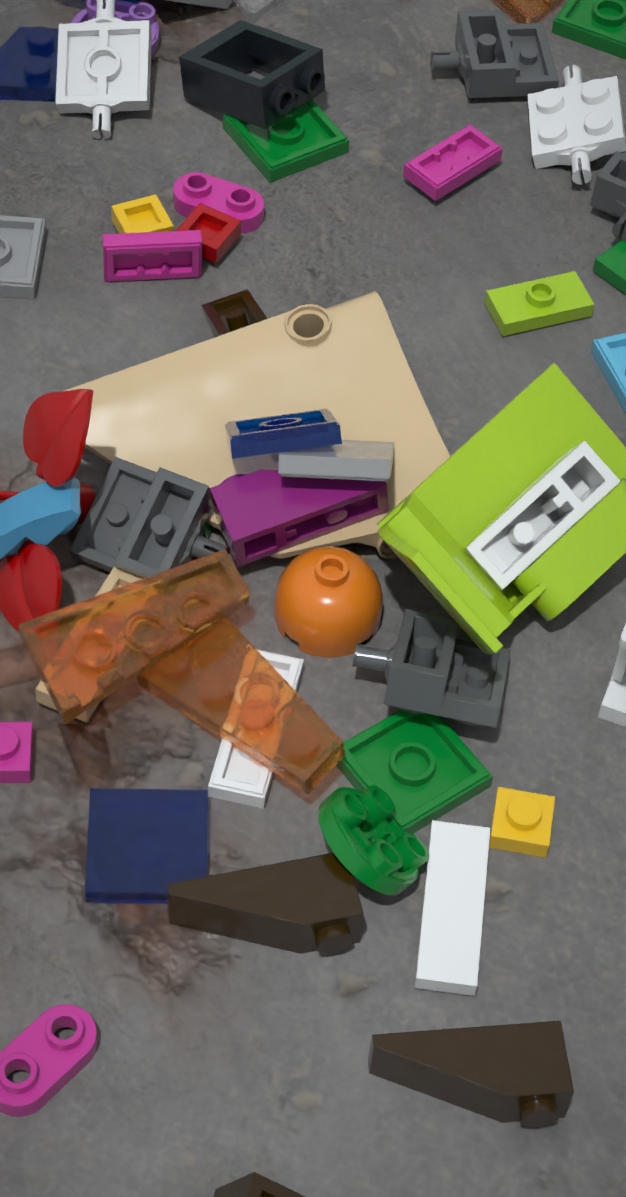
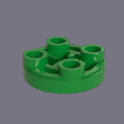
M371 785L364 792L349 787L338 788L318 808V821L326 842L346 869L366 886L386 895L400 894L417 879L419 868L429 860L426 846L417 836L402 830L392 816L395 812V805L389 795L381 788Z

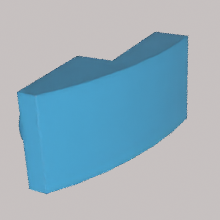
M74 477L68 484L62 487L51 486L45 482L24 490L0 503V559L6 554L12 555L17 552L23 545L26 537L36 544L46 546L57 535L68 533L75 526L81 514L80 481Z

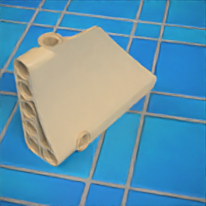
M376 291L326 309L312 304L301 305L286 313L64 390L91 389L94 391L85 448L110 465L114 457H118L155 472L161 467L206 484L210 488L220 485L226 478L236 474L247 475L261 469L278 470L279 453L287 437L394 442L390 479L386 481L388 512L269 555L273 558L282 559L300 555L312 548L337 547L350 543L374 546L377 548L380 556L385 559L399 558L377 533L380 529L377 523L450 457L416 384L385 306ZM212 507L206 522L221 530Z

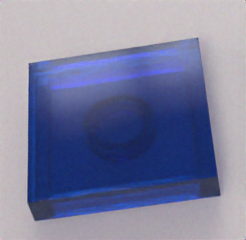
M327 408L230 421L225 424L226 440L232 459L342 444L340 424Z
M90 788L85 902L167 903L168 883L205 877L207 875L208 790Z

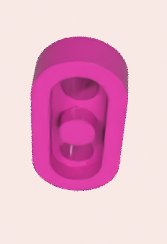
M201 172L185 174L174 183V208L186 218L199 203H202L241 220V233L252 232L259 228L263 222L264 199L257 191Z
M70 1004L51 1007L0 1052V1112L13 1117L28 1116L37 1112L92 1060L97 1049V1032L95 1022L87 1011ZM62 1027H69L76 1031L68 1039H59L54 1036V1033ZM15 1070H25L30 1074L25 1081L20 1083H14L7 1079L9 1074Z

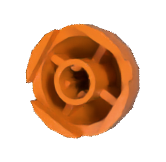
M333 546L312 548L294 558L281 573L274 598L273 614L277 629L285 638L286 632L291 639L298 642V649L304 653L326 658L346 656L355 652L357 643L361 645L371 635L373 639L379 631L383 608V593L377 574L361 556L348 549Z

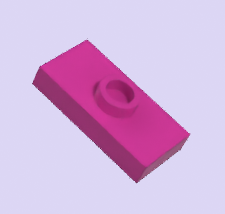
M469 124L404 164L403 177L437 201L501 161L503 148Z
M201 230L102 234L105 282L202 277Z

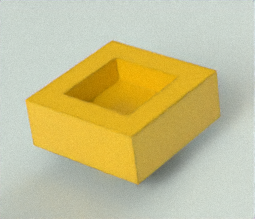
M156 194L111 206L112 222L118 233L174 231V225Z
M498 787L494 803L489 848L546 858L550 845L555 796Z

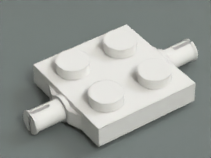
M96 0L97 13L95 19H90L83 23L59 24L56 107L59 114H93L91 135L96 139H101V133H103L104 139H108L111 137L112 113L150 110L152 29L149 20L124 21L114 18L116 0H106V2L105 0Z
M572 65L573 77H571L569 66L563 70L564 87L528 94L531 147L536 169L554 165H572V180L574 183L582 185L581 171L583 172L585 184L592 179L590 161H594L604 155L614 154L616 151H626V138L617 76L593 79L582 83L581 68Z

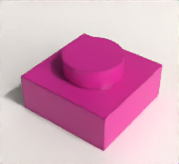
M0 722V783H31L32 722Z

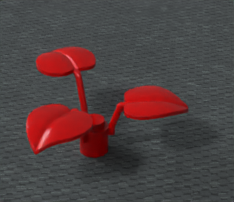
M91 389L46 393L38 397L28 409L23 428L24 450L31 461L38 463L36 475L47 481L51 486L62 487L68 484L78 471L91 416L94 392ZM80 482L81 514L75 525L83 524L96 497L93 488L84 482ZM0 490V500L5 501L20 492ZM26 538L23 545L17 551L18 555L6 556L0 562V610L8 623L22 635L39 642L55 643L58 642L56 620L62 593L60 564L56 555L47 546L36 544Z

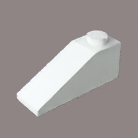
M583 441L563 454L530 484L464 551L501 591L621 481L586 441Z

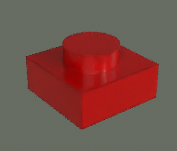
M199 203L176 231L201 230L202 257L217 263L241 235V220Z

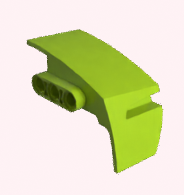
M554 362L379 521L377 525L380 529L377 533L483 653L495 654L503 647L497 637L511 625L513 620L527 606L531 604L546 622L552 620L626 553V447ZM586 441L621 482L500 591L464 549L563 454L581 442Z

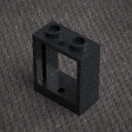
M242 20L237 21L179 57L184 98L263 129H267L325 91L323 50L321 48ZM254 68L268 73V75L260 80L244 73Z

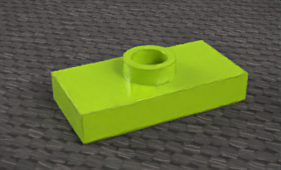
M576 271L486 290L484 300L502 337L591 317L595 305Z

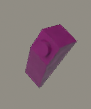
M261 469L247 475L236 474L230 476L220 485L210 488L216 519L228 546H230V551L237 567L388 512L386 481L287 477L278 474V470Z

